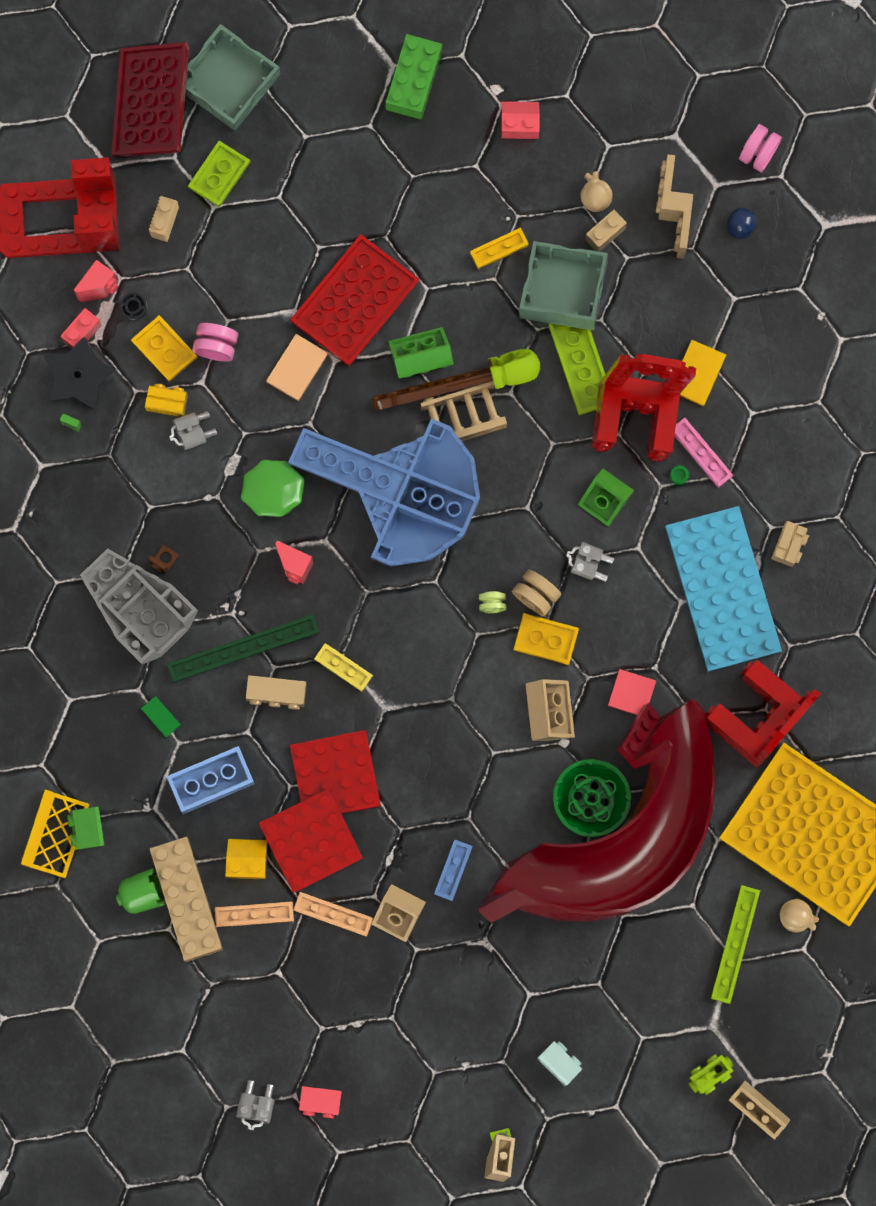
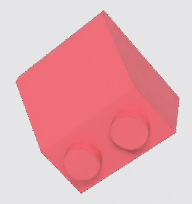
M502 102L501 138L539 139V102Z
M96 260L74 289L77 299L80 302L108 298L110 294H114L118 288L115 272Z
M277 541L276 549L288 580L294 584L299 582L304 584L313 565L312 556Z

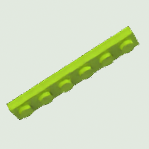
M743 885L740 887L711 995L713 1000L727 1004L731 1003L760 890Z

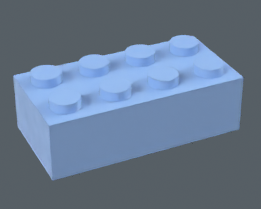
M239 746L167 776L182 814L191 812L254 785Z

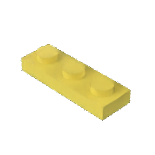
M326 643L314 658L315 661L361 692L373 677L372 674Z

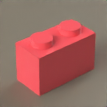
M84 308L60 337L72 349L83 337H86L87 341H89L102 325L95 315Z
M302 1086L299 1110L303 1111V1115L315 1116V1112L323 1113L325 1118L334 1119L335 1115H339L342 1091Z

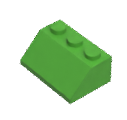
M443 327L388 341L398 378H408L414 374L427 373L430 370L446 368L454 364L450 344Z

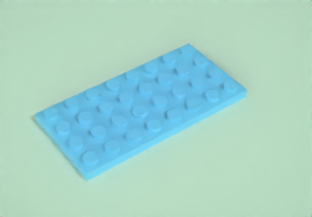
M739 506L666 525V532L707 672L781 653L782 649Z

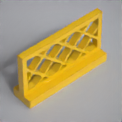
M44 790L20 865L66 878L75 846L71 845L70 836H68L63 827L68 822L62 824L57 814L66 809L70 814V807L77 804L86 809L89 807V804ZM54 798L63 800L66 807L56 812L52 805ZM55 816L60 826L50 831L46 823L49 818ZM46 827L48 832L43 834L44 829ZM62 828L66 838L56 843L51 833ZM49 834L54 845L44 849L40 841L42 837ZM68 840L71 846L70 852L62 855L58 844ZM40 846L42 851L37 853L38 847ZM55 846L60 857L50 862L45 851ZM41 853L44 854L48 861L43 866L33 864L35 857ZM67 855H69V856H68V859H67V862H66L65 859H64V857L67 856ZM62 858L65 864L63 873L55 871L51 863Z

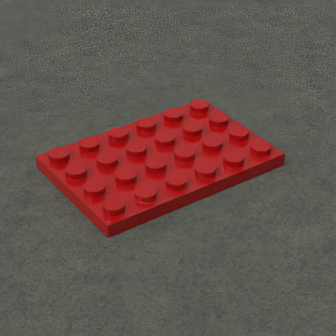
M360 234L290 319V322L350 367L419 283L420 279Z

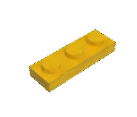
M519 228L471 250L470 255L477 269H480L528 247L529 243L522 229Z

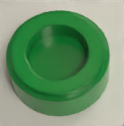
M681 465L673 467L670 472V480L675 485H683L689 478V471Z

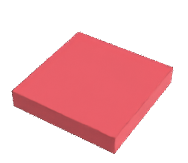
M619 669L608 706L638 715L642 707L650 702L656 680Z

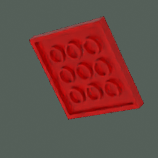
M366 730L290 745L301 802L329 788L341 814L381 806Z
M329 788L259 822L293 893L363 859Z

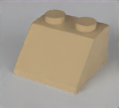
M391 884L380 904L372 925L406 942L426 902Z

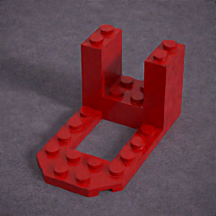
M109 157L71 160L72 179L2 184L0 186V252L6 258L119 251L116 178ZM77 199L78 215H74L75 233L25 237L23 203Z
M636 354V358H629L628 355H620L600 381L591 448H596L598 452L609 451L616 443L620 411L637 410L640 414L644 415L652 413L646 457L656 462L666 460L673 451L680 393L696 376L697 368L693 366L687 368L685 367L686 363L681 360ZM634 371H640L642 375L658 374L660 378H665V381L661 383L632 378L630 376Z
M757 660L754 664L750 662L742 672L744 676L741 680L773 707L764 717L767 721L765 723L761 721L752 731L721 704L717 707L713 705L706 713L709 728L756 768L767 758L821 694L814 689L812 693L807 691L801 697Z

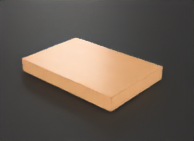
M296 334L266 380V383L299 402L328 356V352Z

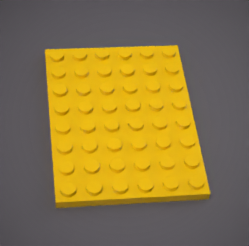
M783 743L719 839L849 927L876 887V804Z

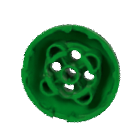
M595 759L581 760L566 768L558 778L553 793V804L560 821L572 832L586 837L603 836L617 829L625 820L631 803V791L624 775L612 764ZM592 782L598 783L599 787L597 790L591 789L590 784ZM576 792H580L582 794L581 800H576L574 798V794ZM589 796L595 798L593 803L588 801ZM603 798L608 799V806L601 805V800ZM587 808L591 809L593 812V814L590 817H587L584 814V811Z

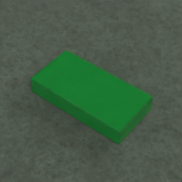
M156 696L141 708L166 738L181 726Z

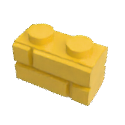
M162 384L149 386L145 403L146 411L178 417L184 416L188 395L187 392H184L183 388L173 387V390L166 389V386Z

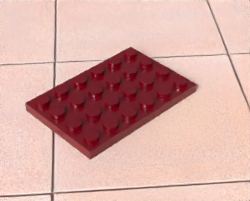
M187 42L120 48L111 152L113 157L181 152L189 44Z

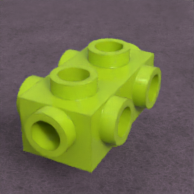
M715 1054L706 1060L708 1064L705 1067L701 1068L698 1066L690 1072L692 1076L689 1077L691 1082L688 1084L694 1093L699 1092L700 1094L705 1093L707 1095L716 1089L714 1086L716 1083L721 1081L723 1084L732 1077L730 1073L733 1072L731 1067L734 1065L727 1056L723 1057V1055L717 1057ZM717 1065H720L722 1067V1071L720 1073H717L715 1071V1067Z

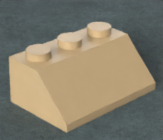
M542 679L526 683L532 741L575 738L569 682L566 680Z

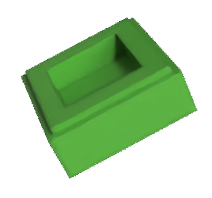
M62 414L60 418L62 425L80 431L82 425L79 420Z

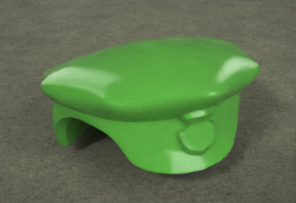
M262 460L244 475L241 499L258 516L282 517L289 514L293 508L301 503L304 478L287 461Z

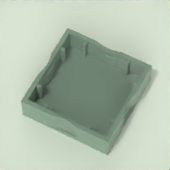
M220 24L205 42L200 53L188 63L185 95L236 131L281 75L280 67L260 52L248 47L242 39Z
M533 241L528 265V278L524 284L519 307L520 318L594 330L608 264V253L586 249H569L560 245Z

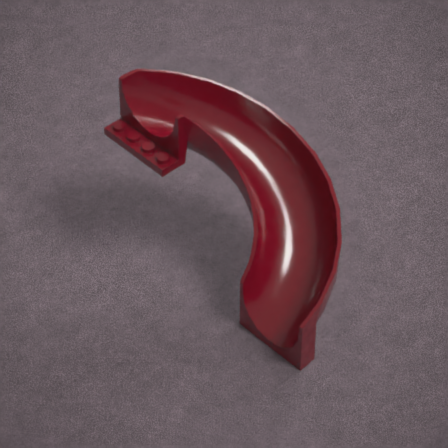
M690 699L662 717L649 703L642 707L617 748L634 769L646 764L648 765L645 788L633 814L618 831L601 839L577 844L542 843L507 863L478 909L489 922L493 923L516 909L557 921L590 922L620 917L654 902L677 884L692 866L706 838L714 801L715 770L713 746L706 714L695 699Z

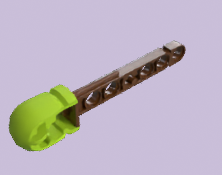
M530 349L515 350L501 355L500 358H488L490 367L374 396L372 398L373 407L376 410L393 407V405H401L492 381L494 382L495 389L503 388L505 385L523 384L537 378L540 371V361L537 355Z

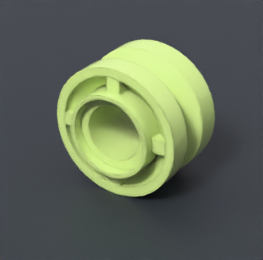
M496 591L479 594V600L483 602V604L479 605V611L500 613L506 610V604L502 603V601L506 600V594Z

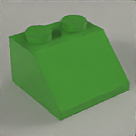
M602 469L594 478L578 505L609 527L634 490L605 469Z
M99 807L70 811V815H67L69 827H72L73 834L70 835L71 845L75 846V850L103 846L104 840Z

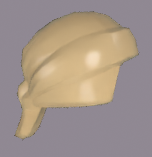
M598 171L593 172L592 175L586 173L585 179L588 182L581 190V201L592 212L603 211L609 207L612 201V190L605 181L599 180Z
M800 899L786 902L779 914L783 926L788 931L795 933L802 932L807 928L814 931L816 929L815 923L819 921V918L812 914L809 905Z

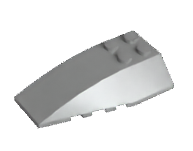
M109 549L104 551L80 574L116 639L141 664L155 660L168 651L189 630L198 612L172 584L161 580L156 575L145 571L140 566L129 562V560Z

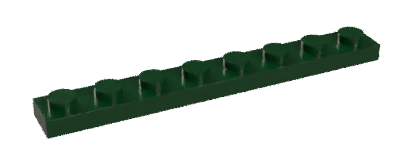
M312 614L167 663L172 680L175 683L319 634V630Z

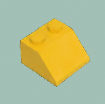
M228 839L226 877L266 879L267 840Z

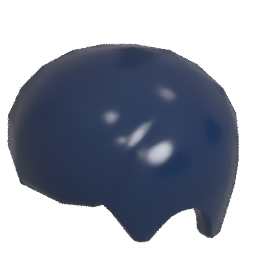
M746 208L735 209L727 221L729 233L740 239L749 237L756 227L755 214Z

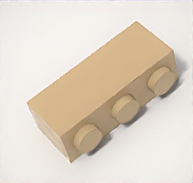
M248 675L246 700L250 701L251 705L269 703L270 707L279 708L280 705H288L289 709L299 710L300 707H304L307 684L305 681Z
M746 1081L742 1083L729 1099L731 1103L774 1140L790 1121L786 1115Z

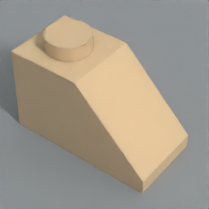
M495 1135L487 1156L484 1178L504 1182L511 1177L515 1138Z

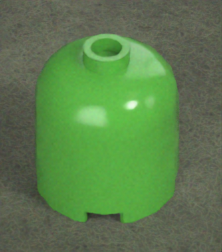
M154 869L128 877L119 884V894L116 895L119 906H123L128 913L136 914L165 905V899H161L160 893L163 891L158 875H153Z

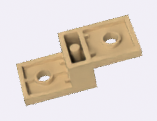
M668 154L666 161L663 160L660 177L662 178L658 188V195L661 196H658L656 213H659L658 220L678 222L676 234L679 235L676 236L674 252H677L676 258L684 259L688 244L693 194L671 191L675 155Z

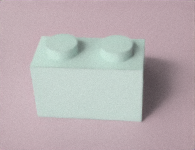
M554 1041L537 1059L564 1086H567L582 1070L580 1067L582 1063L574 1055L570 1057L566 1053L568 1049L560 1041L558 1043Z

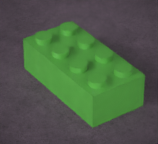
M406 34L386 100V110L422 120L442 54L441 43Z

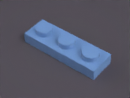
M454 839L434 895L453 901L473 846Z

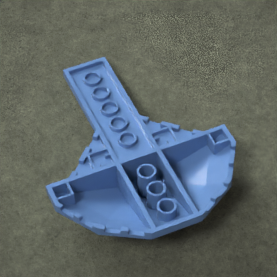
M434 419L430 420L424 436L375 456L303 428L288 462L292 466L359 492L378 538L371 559L388 566L430 561L465 536L480 501L474 457L455 434L451 426Z

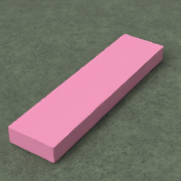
M683 418L676 424L675 437L718 488L733 477L730 470L686 418Z

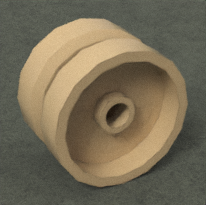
M528 569L522 577L525 584L517 583L512 593L528 608L541 616H546L551 609L549 602L556 603L561 596V592L543 576Z

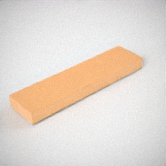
M302 892L299 893L293 910L366 937L373 921L372 917Z
M293 902L215 907L216 927L294 922Z

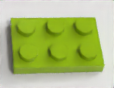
M218 141L189 183L188 188L220 207L250 164V159Z

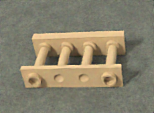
M493 381L436 399L430 397L421 403V410L428 409L431 419L439 421L435 407L446 404L454 432L461 441L507 428L505 416L500 418L497 415L489 391L494 389ZM479 393L483 394L490 415L489 421L484 423L479 421L471 397ZM463 398L472 421L471 427L465 429L461 427L453 401Z

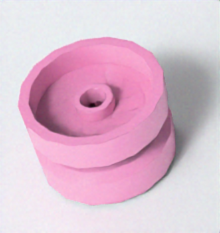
M759 124L745 143L739 160L749 164L757 156L753 163V168L762 173L776 152L783 137L774 132L765 141L768 128Z
M198 324L196 336L199 339L194 340L192 351L208 359L232 361L235 352L232 346L237 343L238 332L218 324Z

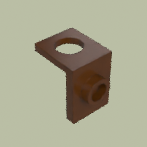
M163 545L154 558L152 556L149 557V561L152 564L150 567L159 573L162 571L167 574L179 555ZM165 552L170 553L172 556L171 561L168 563H163L160 559L161 555Z

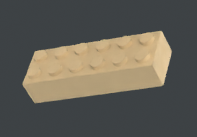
M184 837L150 848L184 961L188 962L222 951L221 941L189 839Z

